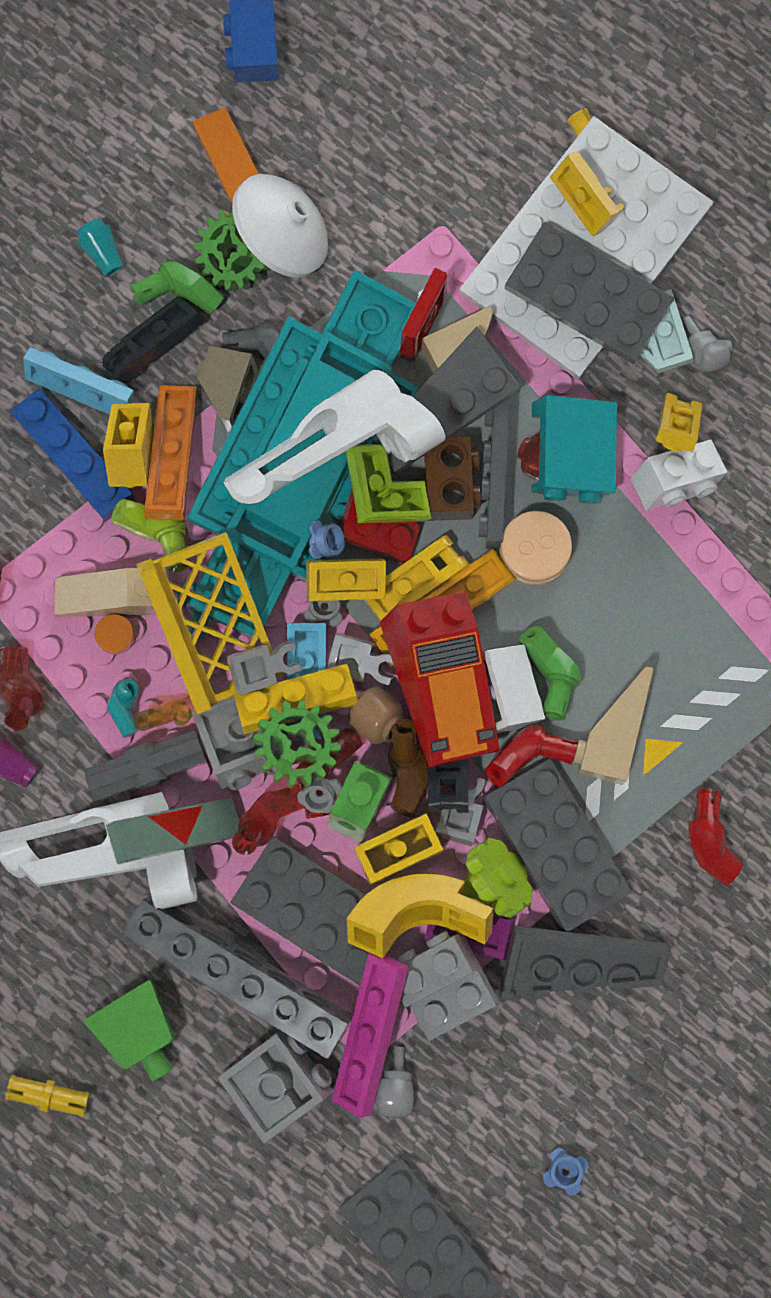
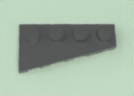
M476 326L414 394L413 398L426 407L440 422L445 433V440L443 441L445 442L518 393L520 385ZM378 436L372 441V445H382ZM392 452L387 453L390 470L393 475H396L425 454L416 460L403 462Z

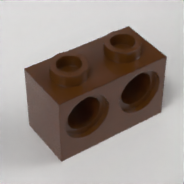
M471 436L451 437L424 455L425 486L431 513V519L427 521L471 520L474 508H480L481 506L480 485H473L472 471H479L478 448H471ZM453 453L461 458L462 463L457 467H448L442 462L441 458L446 454ZM449 490H457L463 495L464 499L459 504L453 505L444 500L443 494Z

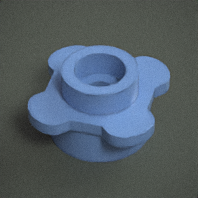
M319 520L313 521L309 528L311 532L309 538L311 556L314 559H320L321 557H326L328 560L336 559L344 547V534L341 528L334 523L323 525Z
M561 1148L554 1149L550 1154L552 1162L549 1170L543 1174L545 1185L565 1189L568 1195L578 1194L581 1190L580 1182L583 1173L588 1170L587 1160L582 1156L575 1158L567 1155L565 1150ZM563 1168L569 1169L568 1175L564 1176L562 1174Z

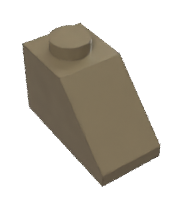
M209 346L205 359L202 358L198 363L196 376L207 399L229 434L259 374V370L250 353Z

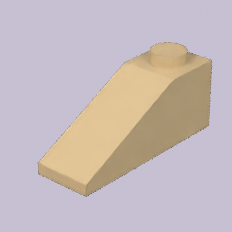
M165 567L164 571L166 573L168 581L171 582V577L169 575L167 568ZM124 568L55 578L54 615L56 617L107 616L111 614L121 616L156 615L138 568Z
M646 666L589 732L585 741L578 740L573 760L574 763L579 764L577 774L620 785L627 782L654 668Z

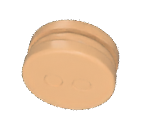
M543 511L525 512L515 517L505 528L503 542L500 547V559L512 573L515 580L520 583L532 586L550 583L562 574L568 564L572 552L570 533L565 524L550 513Z

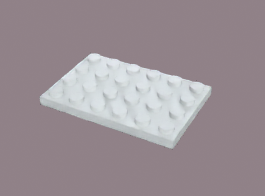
M593 116L460 287L459 293L481 310L490 306L493 311L492 318L579 380L604 347L504 289L505 283L543 222L653 284L711 209L714 202ZM576 151L580 153L596 175L600 185L603 188L610 187L613 190L609 195L615 205L622 203L624 206L603 232L594 237L591 236L550 179V176L565 157Z

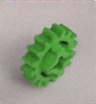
M233 209L231 215L228 211L219 210V220L208 217L206 221L210 228L207 231L199 229L197 232L203 237V242L194 244L195 249L202 251V256L196 258L195 263L206 266L201 275L205 278L213 277L212 284L220 288L225 286V290L235 292L237 286L240 289L248 290L250 289L249 280L260 283L262 281L259 274L260 270L270 271V268L257 259L242 240L234 221ZM232 248H238L237 252L231 253ZM215 257H216V258L218 259V261L220 262L219 266L217 265V262H216V260H215Z
M304 700L299 701L296 709H292L290 703L284 701L281 713L273 707L269 709L267 714L271 720L270 722L260 719L257 727L264 734H254L253 743L262 745V748L254 752V758L265 759L266 762L263 764L261 771L265 773L272 769L275 772L274 783H278L282 777L288 778L289 788L294 787L297 779H301L303 785L309 787L312 775L320 781L326 776L322 766L331 769L334 767L336 761L329 754H337L340 751V745L331 743V740L339 735V730L328 729L327 726L332 719L330 715L322 719L317 716L320 709L319 705L316 704L311 711L305 710ZM292 719L301 720L299 724L291 726L282 723ZM314 727L321 736L322 745L315 742L312 731ZM299 737L303 742L302 747L298 748L296 752L290 749L291 741ZM270 740L278 746L281 756L279 761L272 753ZM304 761L311 765L303 769L291 768L293 764Z

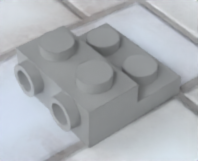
M232 696L210 705L212 709L197 715L195 710L191 712L221 789L229 786L232 790H238L249 785L251 777L262 773L261 768L266 761L264 758H254V752L262 748V745L253 743L254 734H264V732L259 730L244 735L235 698ZM270 740L272 753L279 761L281 756L278 746ZM271 769L266 774L275 775V772Z
M445 931L426 941L429 950L416 955L414 949L395 958V960L409 967L401 1001L405 1008L411 1007L428 1041L500 1003L465 936L460 933L450 938L448 932Z
M283 1031L276 1033L218 1077L220 1083L263 1144L334 1092L329 1086L332 1083V1078L328 1070L321 1064L314 1065L306 1054L309 1047Z

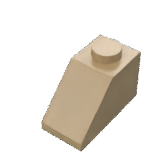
M490 306L422 338L421 350L433 373L476 326L483 336L487 338L493 316Z

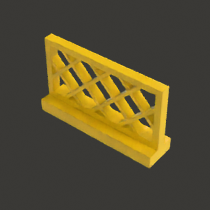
M222 533L154 561L148 559L136 564L197 715L211 710L210 705L234 696L236 690L233 679L228 687L213 692L209 682L215 666L230 671L229 664L218 660L226 642H231L247 650L257 647L255 643L259 637L261 645L268 646L269 653L273 650L227 533ZM223 545L227 559L221 572L201 565L208 550ZM198 554L195 562L187 559ZM177 562L193 567L184 587L168 581L164 568ZM230 566L233 570L235 578L227 575ZM198 570L218 578L210 597L190 590ZM224 581L240 588L241 595L235 608L215 600ZM172 589L181 592L178 601L176 600ZM187 595L207 603L199 622L183 617L181 613V608ZM244 602L247 606L249 614L241 611ZM212 606L232 613L224 632L204 625ZM238 616L252 621L255 629L249 643L230 636ZM187 625L195 628L192 637L189 633ZM201 631L221 638L213 657L199 653L195 648ZM201 660L209 663L206 672L201 663ZM281 672L275 673L276 679L282 676Z

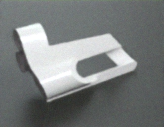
M372 370L314 407L301 421L292 437L227 477L224 484L234 500L246 504L258 503L290 482L377 434L387 453L392 452L398 459L407 462L408 460H416L445 440V433L440 422L426 407L412 396L401 393L394 380L380 370ZM320 429H323L325 432V437L265 475L260 472L259 468Z
M162 792L0 832V862L15 877H28L37 887L147 869L151 897L156 909H165L197 901L194 878L197 877V871L191 848L117 864L108 832L101 845L44 859H39L27 843V840L104 822L106 828V825L113 821L167 811L169 807Z

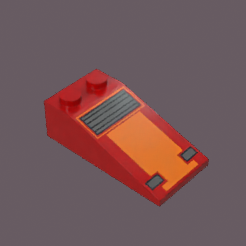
M466 592L396 605L380 621V625L428 768L499 751L500 747L479 630Z

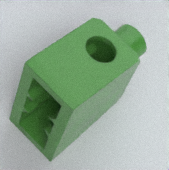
M360 760L354 762L331 809L327 827L362 844L394 776Z
M153 980L146 981L84 1019L86 1026L124 1070H128L141 1062L152 1082L173 1070L162 1048L174 1042L176 1038Z

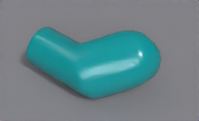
M124 678L115 684L107 704V710L123 738H127L140 730L138 723L131 713L139 693V685L132 678Z

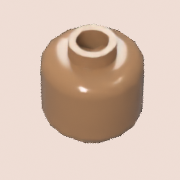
M377 686L371 687L366 691H357L358 703L347 707L350 710L348 715L350 728L375 745L383 742H392V725H395V722L398 720L406 719L404 717L403 704Z

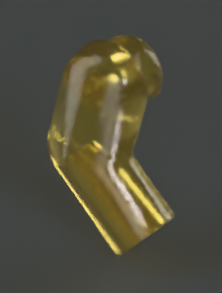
M173 699L136 713L134 724L140 731L159 727L172 721L178 726H183L190 721L192 710L186 706L185 701Z

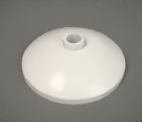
M257 174L246 179L237 188L232 205L234 221L242 240L257 259L275 272L289 277L308 276L323 264L328 251L326 227L315 204L299 187L286 179L274 175Z

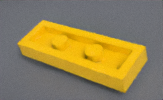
M347 664L277 682V684L243 695L234 694L244 735L259 731L260 729L257 725L260 719L271 721L267 714L270 708L273 707L281 713L284 701H288L291 708L296 709L299 701L304 700L305 710L311 711L317 704L320 706L318 715L358 703ZM298 719L287 720L282 723L285 724L296 721Z

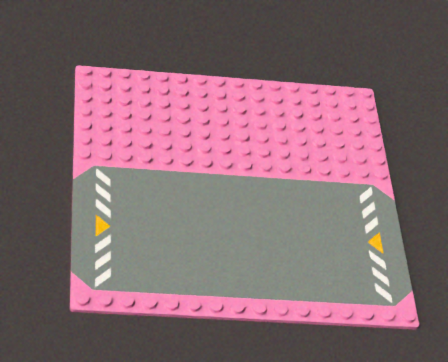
M445 226L436 228L372 278L417 303L433 269L436 267L447 273L446 299L428 335L481 310L459 293L460 287L477 267L478 262ZM332 311L310 328L322 333ZM492 318L486 340L520 385V391L510 397L503 533L507 525L520 514L529 511L547 512L556 516L567 527L572 540V552L566 568L552 582L532 586L515 580L514 583L472 611L479 630L482 652L521 645L518 639L528 628L534 626L542 627L578 666L581 673V684L572 690L565 720H554L545 717V719L534 724L542 725V728H545L547 733L577 741H585L589 732L646 666L654 668L627 782L620 785L577 774L578 763L573 762L570 765L553 758L538 755L537 758L534 757L507 783L544 761L551 759L608 854L613 858L771 725V598L686 500L671 507L662 506L648 511L645 510L630 478L648 457L618 423L616 493L603 497L602 502L597 504L579 503V497L566 496V500L550 501L544 500L543 494L531 493V485L539 481L540 418H532V402L546 395L590 400L597 399L580 379L577 380ZM399 349L391 365V372L420 388L434 374L421 349L412 363L400 357ZM303 375L301 376V378H300V380H299V382H298V384H297V386H296V388H295V390H294V392H293V394H292V396H291V398H290V400H289V402H288V404H287V406H286V408H285V410H284V412H283V414H282V416H281V418H280V420H279V422H278V424H277V426H276V428H275V430H274V432H273V434H272V436H271V438H270V440H269V442H268V444H267V446H266V448H265L263 454L265 453V451H266V449H267V447H268V445H269V443H270V441H271V439H272V437H273V435H274V433H275V431H276V429H277V427H278V425H279V423H280V421H281V419H282V417H283V415H284V413H285V411H286V409H287V407H288V405H289V403H290V401H291V399H292V397H293V395H294V393H295V391H296V389H297V387H298V385H299V383H300V381H301ZM212 405L195 417L184 522L188 528L184 536L186 548L216 536L185 520L228 436V432ZM485 415L452 436H471V448H478L479 471H472L473 485H480V496L482 477L489 478V464L482 463L484 440L491 441V427H484ZM453 453L446 454L441 458L442 462L448 467H457L462 463L461 458ZM424 456L396 475H393L391 472L392 482L425 481ZM147 486L128 488L135 498L132 501L145 505ZM449 490L443 494L444 500L453 505L459 504L464 499L463 495L457 490ZM481 500L480 508H474L471 520L416 522L420 529L411 558L444 535L450 537L454 543L452 548L459 557L464 556L469 564L492 550L485 549L486 537H479L480 514L487 515V500ZM88 502L0 570V620L113 759L123 756V752L138 745L149 742H156L158 744L196 730L207 763L169 776L167 781L148 789L139 790V792L143 796L162 792L169 810L232 797L244 835L230 840L191 848L194 860L229 903L272 836L365 895L387 881L413 874H438L464 881L465 876L470 873L466 866L468 851L488 838L501 840L506 845L508 852H514L483 801L485 796L499 788L486 777L485 773L486 767L499 751L469 758V790L475 788L478 778L485 779L483 790L474 801L475 804L482 805L483 809L472 847L438 837L443 847L441 854L373 886H370L354 852V847L361 843L328 828L327 823L330 813H314L299 803L297 799L298 792L304 789L301 779H297L294 787L289 788L288 778L282 777L278 783H274V775H268L265 772L251 777L250 784L242 789L232 790L229 786L221 789L191 712L195 708L157 615H124L123 617L130 622L134 629V641L127 651L117 655L104 652L95 640V627L105 616L56 617L54 615L56 577L137 568L136 564L148 559L154 561L165 556L160 542L140 538L112 523L111 518L105 522ZM347 542L340 559L386 560V576L403 565L400 562ZM214 548L206 552L201 565L206 566ZM494 549V551L500 557V550ZM198 554L190 557V560L195 562ZM440 556L432 560L439 571L447 566ZM193 567L182 572H169L171 582L180 586L186 583ZM198 570L192 584H197L203 571ZM289 574L264 625L272 650L279 644L287 642V623H308L304 616L305 611L309 609V601L306 599V582L292 574ZM172 589L175 598L178 601L177 591ZM345 600L340 607L342 622L336 627H331L326 623V669L335 634L342 633L372 642L369 634L381 626L380 621L364 600ZM326 603L321 605L323 610H327L329 607ZM183 604L181 608L183 617L192 619L191 613ZM211 619L209 627L224 632L226 626ZM233 629L230 633V636L249 643L250 638ZM207 634L206 640L197 639L195 648L197 652L213 657L221 638ZM259 638L257 639L255 646L261 645ZM227 641L218 660L228 664V655L244 651L245 648ZM375 646L373 653L381 654ZM287 652L283 656L285 665H287ZM201 660V663L206 672L209 663ZM386 661L381 665V669L385 674L394 676L391 685L378 682L368 673L366 680L363 682L352 679L355 692L359 690L366 691L375 686L385 690L403 704L404 717L412 720L394 666L390 667ZM531 663L533 677L543 708L549 682ZM215 666L209 679L213 692L229 686L232 680L231 672ZM281 672L282 676L277 678V682L287 680V673ZM124 678H132L139 685V693L131 713L138 723L140 730L127 738H123L107 710V704L115 684ZM347 707L326 712V716L330 715L332 717L327 726L328 729L339 730V735L331 740V743L340 745V751L337 754H329L336 763L332 769L322 766L326 774L324 778L328 780L336 779L343 787L354 762L358 760L393 776L388 761V753L394 747L393 741L375 745L350 728L348 723L350 710ZM524 728L497 733L500 750ZM417 735V745L422 749ZM303 740L291 741L290 749L297 752L298 748L302 747ZM315 740V742L322 745V740ZM304 761L293 764L291 768L303 769L311 765ZM393 778L363 843L424 814H427L434 831H436L440 814H429L428 790L414 818L406 817L394 811L390 806L397 786V782ZM441 785V794H454L453 785ZM321 790L316 791L319 794H323ZM528 875L526 880L533 889L531 905L511 918L497 915L494 910L493 916L514 921V926L530 928L550 910ZM231 904L287 975L351 1014L354 1013L360 989L359 985ZM428 925L416 926L403 932L394 941L386 955L395 959L414 949L416 955L429 950L426 940H424ZM474 953L481 968L494 959L493 957ZM401 999L389 1046L418 1023L411 1007L405 1008ZM350 1026L341 1040L344 1045H346Z

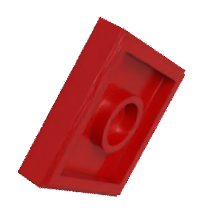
M436 267L433 269L401 332L400 357L411 363L415 361L422 347V338L428 336L446 299L448 276L446 272Z

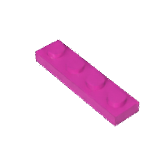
M368 953L332 1097L333 1102L359 1118L370 1116L372 1113L409 968L387 955L384 958H380L371 953Z

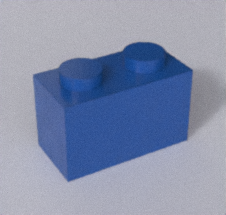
M229 0L230 13L223 14L224 36H231L232 47L225 48L227 70H234L235 83L279 80L273 0Z

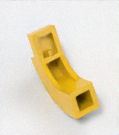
M438 874L402 876L377 886L358 902L347 917V939L349 944L380 958H384L394 941L403 932L420 925L443 926L485 944L492 934L493 908L485 905L478 899L464 896L465 881Z

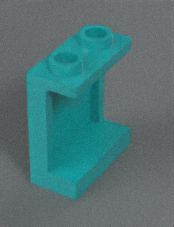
M546 395L532 402V418H540L539 481L531 485V493L543 494V499L550 501L566 500V496L579 497V503L584 504L601 503L603 497L616 493L617 402Z

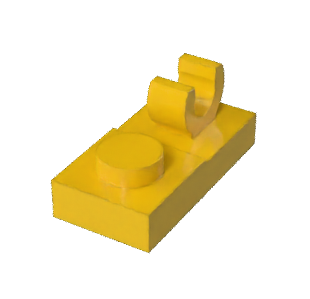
M578 151L568 154L550 176V179L592 237L602 233L624 208L622 203L617 205L613 203L609 197L613 190L610 187L603 188L600 185L598 178Z
M384 559L306 560V599L308 601L385 599L386 560Z

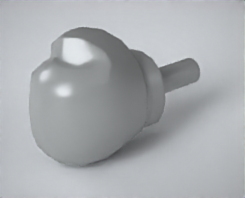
M686 316L682 322L692 335L688 342L694 362L703 372H711L727 367L730 363V353L733 351L731 341L717 340L710 330L700 332L692 318Z
M395 1047L393 1071L384 1072L383 1079L379 1081L374 1101L379 1113L389 1118H404L410 1115L413 1110L412 1074L403 1072L404 1047Z

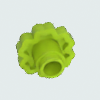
M488 838L468 851L466 866L470 873L465 876L464 896L478 899L485 905L492 906L497 915H504L508 918L513 917L531 905L533 889L526 880L528 871L521 863L519 856L514 852H508L506 845L501 840Z

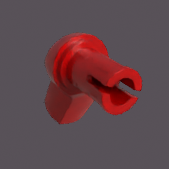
M531 724L518 732L496 754L486 767V777L500 788L527 763L532 761L534 757L537 758L538 755L572 765L578 741L547 733L545 728H542V725Z
M702 789L696 794V817L688 825L690 844L699 866L727 887L739 875L744 864L729 850L725 843V828L719 821L721 793L715 790L713 799H711L712 789Z

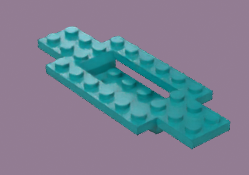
M355 269L351 273L322 333L289 316L287 317L185 519L216 536L227 533L263 627L289 574L306 582V560H328L326 557L314 559L311 556L309 545L311 532L309 528L310 524L317 520L323 525L334 523L340 526L352 488L346 451L290 482L258 503L246 504L234 500L224 484L225 479L262 456L305 368L307 369L265 453L292 437L301 421L314 407L372 370H380L394 380L403 394L413 397L420 389L417 385L391 372V365L401 346V332L416 303ZM320 429L259 468L260 472L265 475L325 437V432L323 429ZM377 434L357 445H372V441ZM344 541L343 550L341 551V553L338 554V557L336 559H340L346 547V541ZM223 545L214 548L206 567L221 572L227 559ZM230 566L227 575L235 578L233 570ZM202 572L194 591L210 597L218 578ZM224 581L215 600L235 608L241 595L239 586ZM190 597L186 606L202 614L207 603ZM244 602L241 611L249 614L247 606ZM212 606L208 617L227 626L232 613ZM238 616L232 629L251 638L255 627L252 621Z

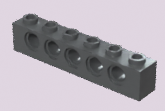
M151 896L141 900L123 932L125 936L327 1059L336 1050L351 1024L353 1014L177 907L156 909Z

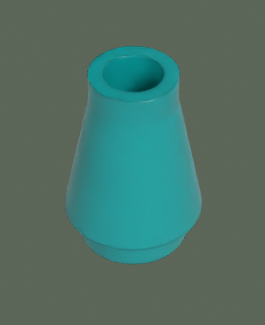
M102 218L92 220L76 231L79 238L77 241L78 245L99 267L105 277L124 268L110 225H105Z

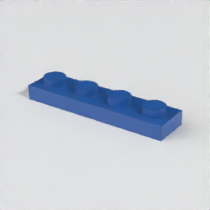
M40 388L10 411L12 416L105 522L112 517L114 507L120 500L127 499L132 501L135 499L127 487H109L105 462Z

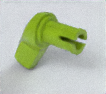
M127 499L120 500L114 507L111 517L112 523L140 538L160 542L165 556L186 548L184 536L188 528L184 520L145 519V505ZM177 562L167 566L168 572L173 571V573L185 571L191 566Z

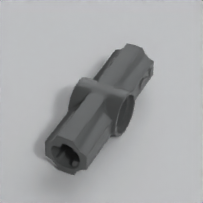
M194 730L158 744L156 742H149L138 745L123 752L121 757L85 769L84 773L94 801L99 802L133 789L139 791L154 787L167 781L169 776L205 764L207 760L197 732Z

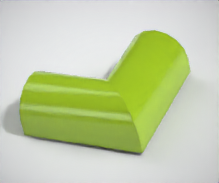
M355 445L346 450L358 524L422 522L431 519L425 481L392 482L388 455L383 445Z

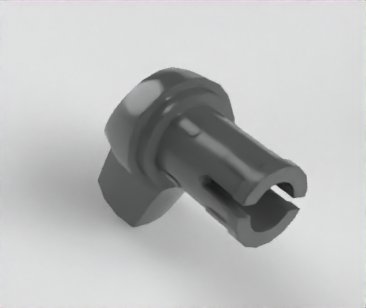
M259 322V325H255V329L223 332L224 349L245 353L259 351V355L263 354V357L266 359L280 331L271 323Z

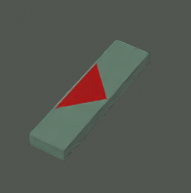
M232 797L117 820L106 825L117 864L230 840L244 835Z

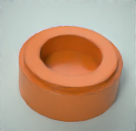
M111 614L103 617L97 623L94 636L97 644L104 652L117 655L124 653L132 646L134 629L125 617Z

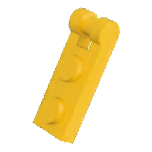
M667 392L660 410L661 415L656 442L662 443L666 449L674 452H683L685 450L693 453L698 440L703 403L691 400V403L678 400L677 395Z
M448 535L439 538L386 576L385 599L364 600L379 621L396 605L420 600L470 565L464 556L459 557L452 548L454 543ZM439 556L447 565L440 571L432 562V560Z

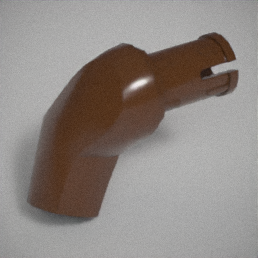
M401 719L396 721L395 725H392L394 747L388 753L389 766L397 782L390 806L397 813L414 818L428 790V769L423 750L417 745V732L413 721Z

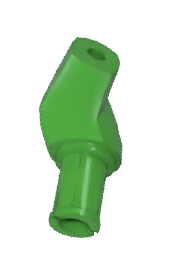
M175 261L160 263L158 272L136 283L129 284L131 292L136 293L133 297L139 306L169 292L175 296L188 299L203 312L209 314L218 307L224 298V295L205 277Z
M534 626L528 628L519 637L518 641L521 645H525L527 656L535 669L549 682L548 693L542 708L544 716L554 720H565L572 690L581 684L580 670L542 627Z

